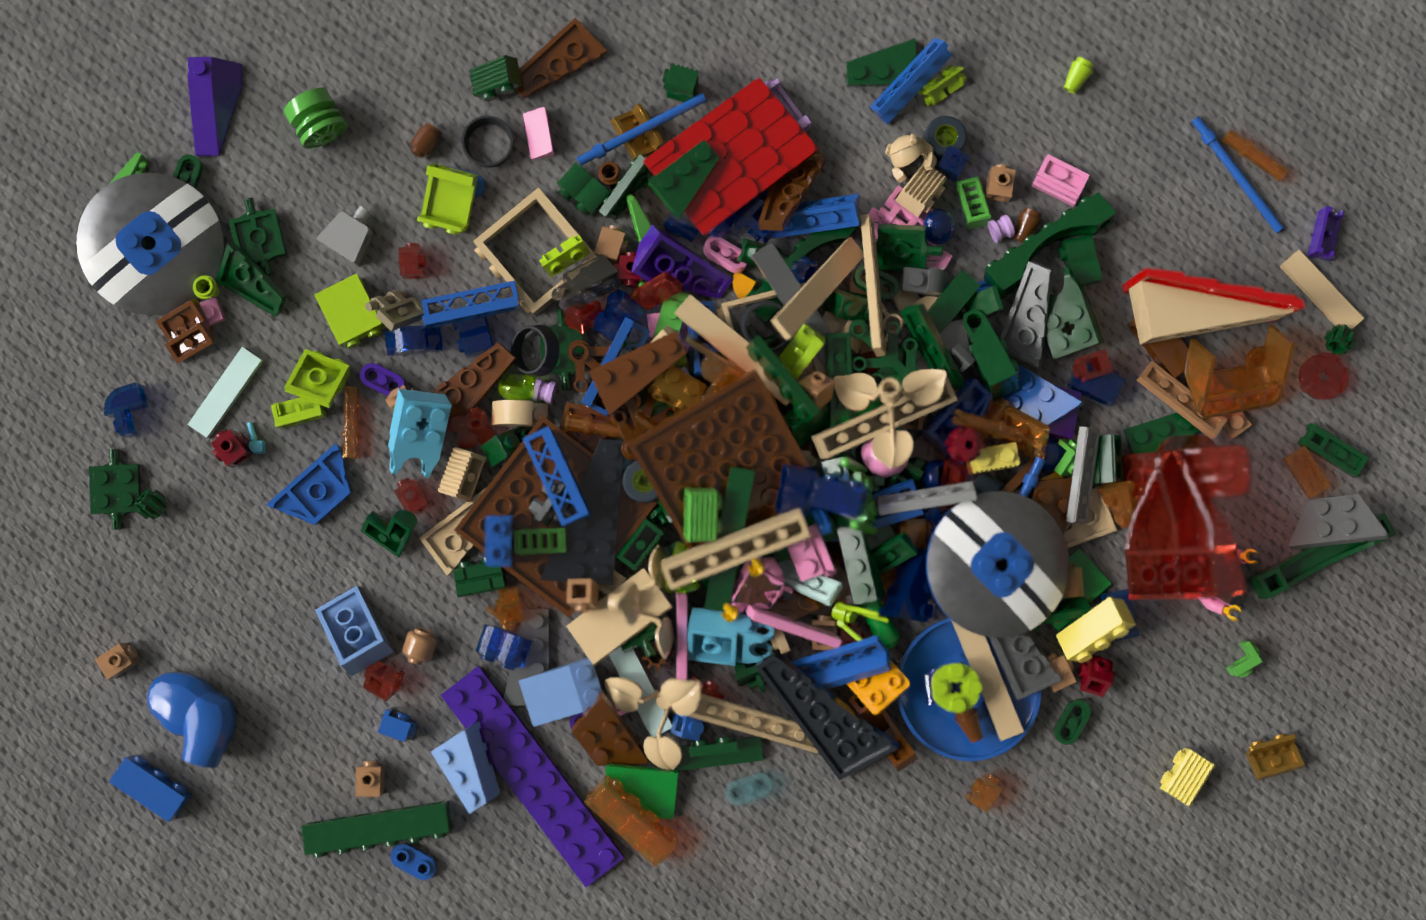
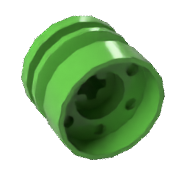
M319 87L305 91L293 98L284 108L286 118L293 128H297L296 135L301 139L300 142L305 149L324 146L338 138L347 128V123L341 117L340 111L334 109L335 102L326 88Z

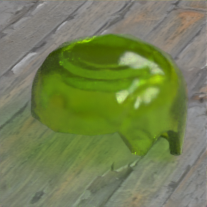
M510 374L504 383L503 379H500L498 391L506 400L527 401L533 395L536 380L529 375Z

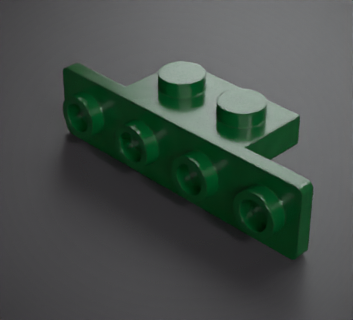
M732 736L717 738L716 742H708V739L694 740L691 745L680 746L682 759L674 770L682 771L762 761L761 738L758 736L732 740Z

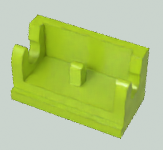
M804 323L778 359L792 377L797 380L823 346L826 338Z
M301 397L271 405L274 424L279 429L327 417L324 406Z

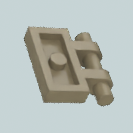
M404 290L390 291L386 296L374 297L365 304L367 311H377L376 317L390 331L423 319L422 316H425L423 306L414 297L406 299L407 295Z

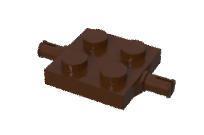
M596 394L592 402L595 405L599 394ZM567 401L559 428L594 454L600 439L606 440L611 424V415L608 414L606 416L584 404L578 405Z

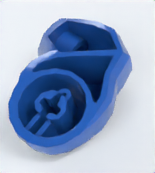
M167 672L155 678L147 694L148 707L163 727L177 736L184 737L182 759L200 767H218L233 736L237 720L232 699L216 691L205 679L190 673Z

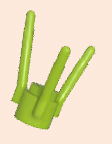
M838 601L832 610V617L837 620L836 626L844 629L857 641L863 639L846 625L853 623L857 615L886 623L889 622L888 618L880 616L878 612L852 606L842 601Z

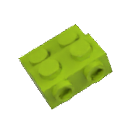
M305 349L284 386L285 392L330 408L337 393H341L350 376V367L340 359L334 360L326 357L319 351Z

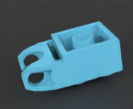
M398 389L388 444L391 474L397 475L406 460L419 458L422 463L421 473L426 478L430 477L432 470L440 459L451 409V403L445 394Z
M692 607L688 627V660L735 666L736 662L757 663L772 654L773 646L766 641L773 639L774 627L753 621L748 615L740 613L736 620L727 622L721 616L723 612ZM766 627L770 632L766 635L756 633V629ZM763 647L767 649L768 653L758 655L754 649Z

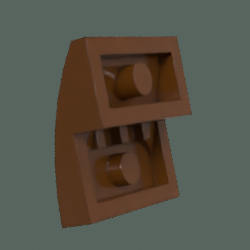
M196 298L191 299L155 321L167 338L168 342L164 345L177 364L215 342L209 322Z

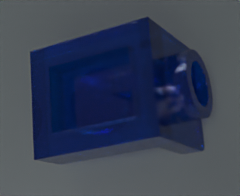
M948 146L938 166L950 173L947 179L956 183L970 155L952 146Z

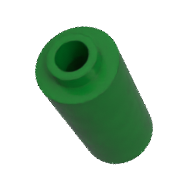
M882 599L858 604L860 608L878 612L880 616L889 619V622L886 623L864 617L873 636H878L888 649L899 644L897 639L901 636Z

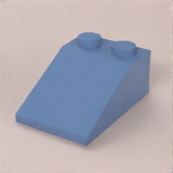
M358 586L315 610L340 665L351 676L394 652Z
M588 657L518 680L533 727L584 712L596 702L598 694L602 692L594 665Z

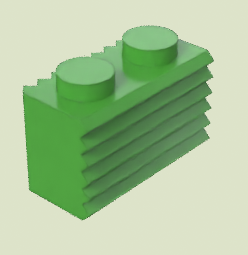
M685 488L684 537L687 541H716L717 533H721V520L717 519V509L722 508L721 495H718L715 488Z

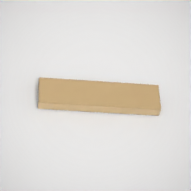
M1297 250L1279 266L1335 326L1337 324L1348 325L1347 327L1353 329L1364 319L1300 250Z

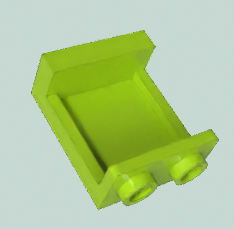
M436 163L427 165L426 175L429 177L422 212L418 216L417 221L423 222V226L427 228L437 229L438 226L445 228L447 233L459 235L460 232L463 233L468 229L479 175Z
M357 273L314 294L338 344L348 349L358 346L361 343L360 340L367 336L369 338L378 336L382 333L381 329L386 327L376 317L377 311L369 312L366 310L365 304L370 302L371 299L364 287L365 284L362 278Z

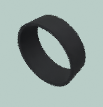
M491 115L480 116L473 119L465 127L462 134V148L466 156L477 165L486 168L497 167L509 158L513 148V135L509 126L502 119ZM492 124L499 126L508 134L510 139V148L507 154L501 160L494 163L484 164L477 162L469 151V139L472 133L483 125Z
M769 300L758 301L750 305L740 320L742 338L749 343L751 342L747 334L746 324L749 315L756 308L763 305H773L782 310V305ZM789 339L785 340L781 345L771 348V351L775 352L781 349Z
M532 325L521 328L515 334L511 344V353L517 358L514 365L519 371L533 376L549 374L556 366L560 353L559 341L554 331L546 325ZM534 329L540 333L544 340L545 355L540 366L530 371L522 358V344L528 332Z

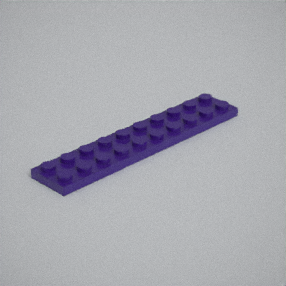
M480 665L441 694V697L466 729L474 723L480 722L481 728L479 732L482 742L486 743L488 749L485 751L487 758L585 887L625 857L514 709L508 705L504 696Z

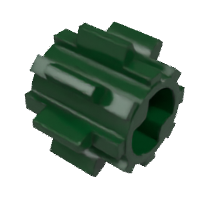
M1346 324L1333 325L1331 331L1327 330L1324 339L1327 340L1325 344L1326 349L1330 350L1334 355L1347 354L1349 348L1353 349L1357 341L1353 339L1354 330L1347 327L1348 325Z
M150 489L145 490L134 504L138 508L137 513L146 520L149 517L155 520L168 506L164 498L165 496L158 490L154 492Z

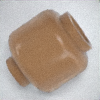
M416 627L415 630L408 632L402 648L403 654L408 657L407 661L421 665L422 661L425 662L432 659L437 644V639L433 636L434 633L432 631Z

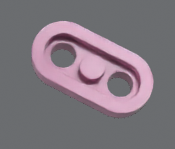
M712 236L706 240L703 252L708 259L730 272L740 273L744 271L747 264L737 261L741 253L740 248L718 236Z

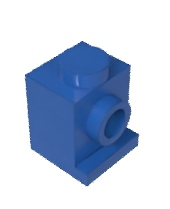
M386 709L377 733L403 742L408 741L410 737L413 738L418 724L415 721L409 720L410 715L402 712H397L395 715L393 714L394 709Z
M675 713L670 734L699 741L700 735L704 730V722L697 718L681 716ZM682 717H683V718H684V719H683V724H682V728H681V730H680L681 721H682Z

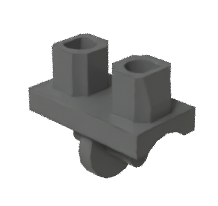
M554 482L552 487L553 493L563 497L566 486L561 482ZM543 486L542 491L547 494L545 487ZM549 497L545 503L535 499L529 506V510L535 515V519L546 526L549 525L552 519L559 521ZM556 498L558 504L560 505L561 500ZM565 501L562 513L570 517L572 513L566 510L570 503Z

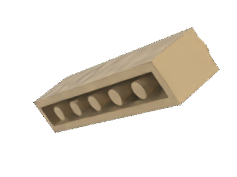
M946 378L940 399L932 405L920 406L912 401L911 396H901L898 403L893 405L895 428L957 401L949 379ZM883 404L811 436L820 459H827L874 438L881 432L889 431V406Z
M797 508L718 538L716 541L705 543L662 560V570L670 590L808 538L810 534L801 510Z

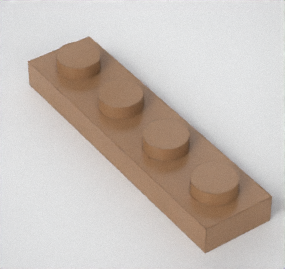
M1153 361L1146 366L1136 380L1211 439L1218 435L1228 420Z

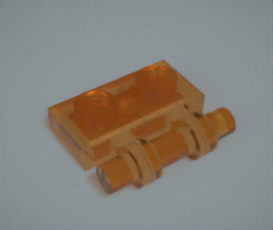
M1010 406L1005 409L1001 428L1005 431L1002 433L1001 439L1007 443L1016 442L1017 448L1024 451L1025 455L1030 458L1039 457L1043 459L1046 453L1042 449L1047 445L1051 427Z

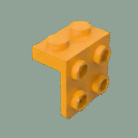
M891 660V671L847 683L852 692L858 696L874 715L880 714L910 687L909 680Z

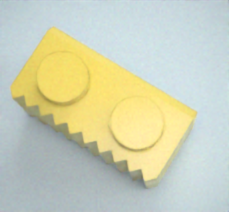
M1016 442L984 447L979 451L981 455L972 462H966L969 475L1014 468L1020 464Z
M1184 748L1183 751L1180 750L1175 755L1173 768L1170 771H1166L1162 776L1160 789L1190 807L1215 765L1192 750Z

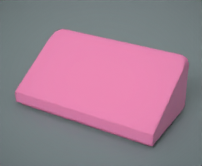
M541 107L523 114L531 160L554 156L546 108Z

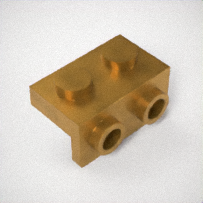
M638 103L631 111L613 117L610 123L619 136L651 119L648 111L644 109L641 103ZM654 128L623 145L633 160L640 154L644 156L651 155L660 148L663 140L659 130Z
M671 365L655 378L648 392L652 394L655 400L666 402L672 406L674 411L679 413L698 402L707 385Z
M1284 733L1275 736L1273 740L1268 742L1259 740L1250 744L1246 757L1257 781L1302 769L1305 766L1295 745L1297 740L1295 734L1287 736Z

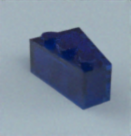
M967 379L963 388L958 389L955 393L957 401L943 406L921 431L949 460L958 465H962L963 462L955 461L947 452L948 447L944 441L958 427L977 429L993 396L976 379ZM967 441L965 442V447H966V448L969 447V444H968Z
M918 548L916 555L900 563L896 572L898 577L894 586L890 587L887 592L889 597L884 608H880L878 612L880 615L933 624L936 601L927 578L926 556L928 549Z

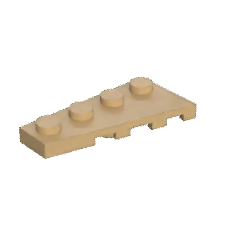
M484 490L474 496L471 502H466L419 538L447 576L453 572V569L457 567L458 563L474 546L454 531V529Z

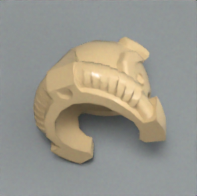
M916 134L898 137L892 144H888L885 154L890 156L891 162L894 165L892 172L899 183L907 178L903 172L905 166L914 162L920 155L924 158L922 165L926 171L932 170L937 161L933 153V146L926 142L923 137H917Z

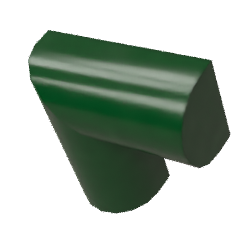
M399 510L392 516L389 522L375 511H372L366 517L361 532L400 558L417 525V517L408 510Z

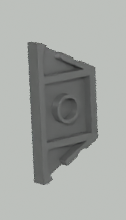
M1359 494L1308 500L1289 542V547L1291 550L1382 540L1388 539V535Z

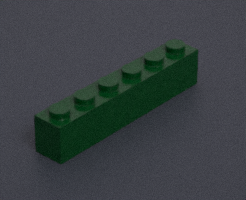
M449 800L308 822L301 826L304 854H312L313 858L327 856V852L335 850L337 854L348 853L354 847H360L361 850H369L375 848V844L384 843L385 847L399 844V840L408 839L409 843L422 841L423 836L432 835V839L443 838L453 829Z

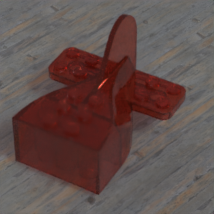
M1181 435L1165 439L1157 452L1122 455L1123 483L1115 484L1116 497L1124 503L1139 502L1130 521L1125 543L1129 600L1208 599L1247 594L1245 577L1232 531L1225 517L1210 497L1246 495L1252 489L1249 450L1242 445L1217 447L1212 439L1204 435Z

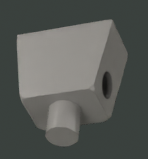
M361 206L358 207L353 217L341 211L316 239L327 248L359 267L373 236V231L365 226L371 213Z

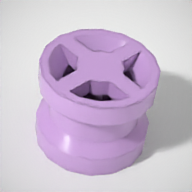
M1008 215L1001 216L1000 220L988 221V229L995 243L1001 242L1005 237L1011 238L1015 236L1014 227Z
M537 378L532 401L538 402L542 400L546 404L551 405L557 383L554 381L548 383L544 382L541 378Z

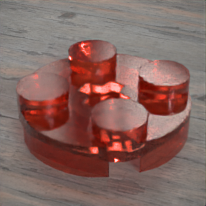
M1327 352L1316 354L1307 358L1300 367V388L1313 399H1332L1346 389L1349 382V371L1347 367H1344V364L1341 362L1342 360L1337 355ZM1322 370L1325 371V375L1329 376V380L1321 382L1318 375L1322 373Z

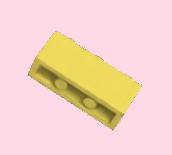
M1109 597L1059 632L1056 637L1067 660L1083 663L1090 660L1092 654L1098 650L1109 647L1110 642L1114 639L1128 634L1129 629L1136 624L1124 600Z

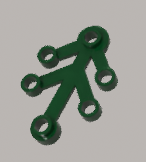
M861 319L854 320L849 326L851 336L855 339H862L872 348L871 334L868 332L867 323ZM890 321L886 325L889 351L886 349V354L880 356L881 358L857 356L853 359L852 366L856 371H862L865 368L892 367L898 374L882 375L876 372L871 377L880 376L882 381L892 378L902 385L904 378L908 374L919 370L916 368L915 358L918 343L916 339L911 337L904 340L903 348L906 351L905 367L898 360V333L900 332V325L896 321ZM895 324L898 327L895 333L889 332V325ZM856 325H860L863 327V332L861 334H856L854 332V327ZM908 341L915 343L913 349H907L906 343ZM858 359L864 361V366L861 368L855 366V361Z

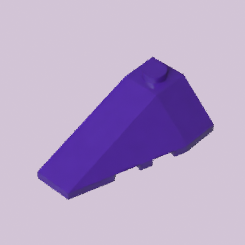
M188 57V88L196 157L220 156L228 132L227 128L231 116L234 114L238 95H240L243 87L242 63L215 57Z
M653 224L638 245L632 268L634 274L653 285H664L672 289L688 290L696 294L719 299L733 281L723 271Z

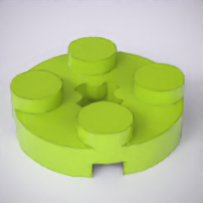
M949 663L941 666L934 673L931 681L934 701L941 708L956 713H961L973 707L982 691V685L976 672L969 666L960 663ZM952 682L961 683L960 693L955 692L952 694L950 692L952 690L950 685Z

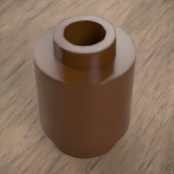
M426 122L424 126L419 128L409 143V146L412 147L411 152L420 159H423L424 156L429 158L440 142L442 132Z

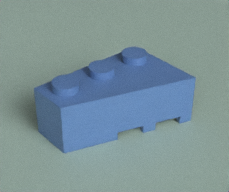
M479 721L431 751L469 814L500 794L493 766L489 764L485 752L488 750L486 743H483L481 739Z

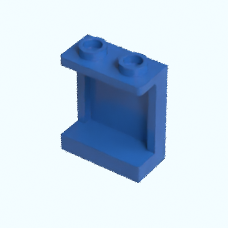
M513 516L486 517V566L513 565Z

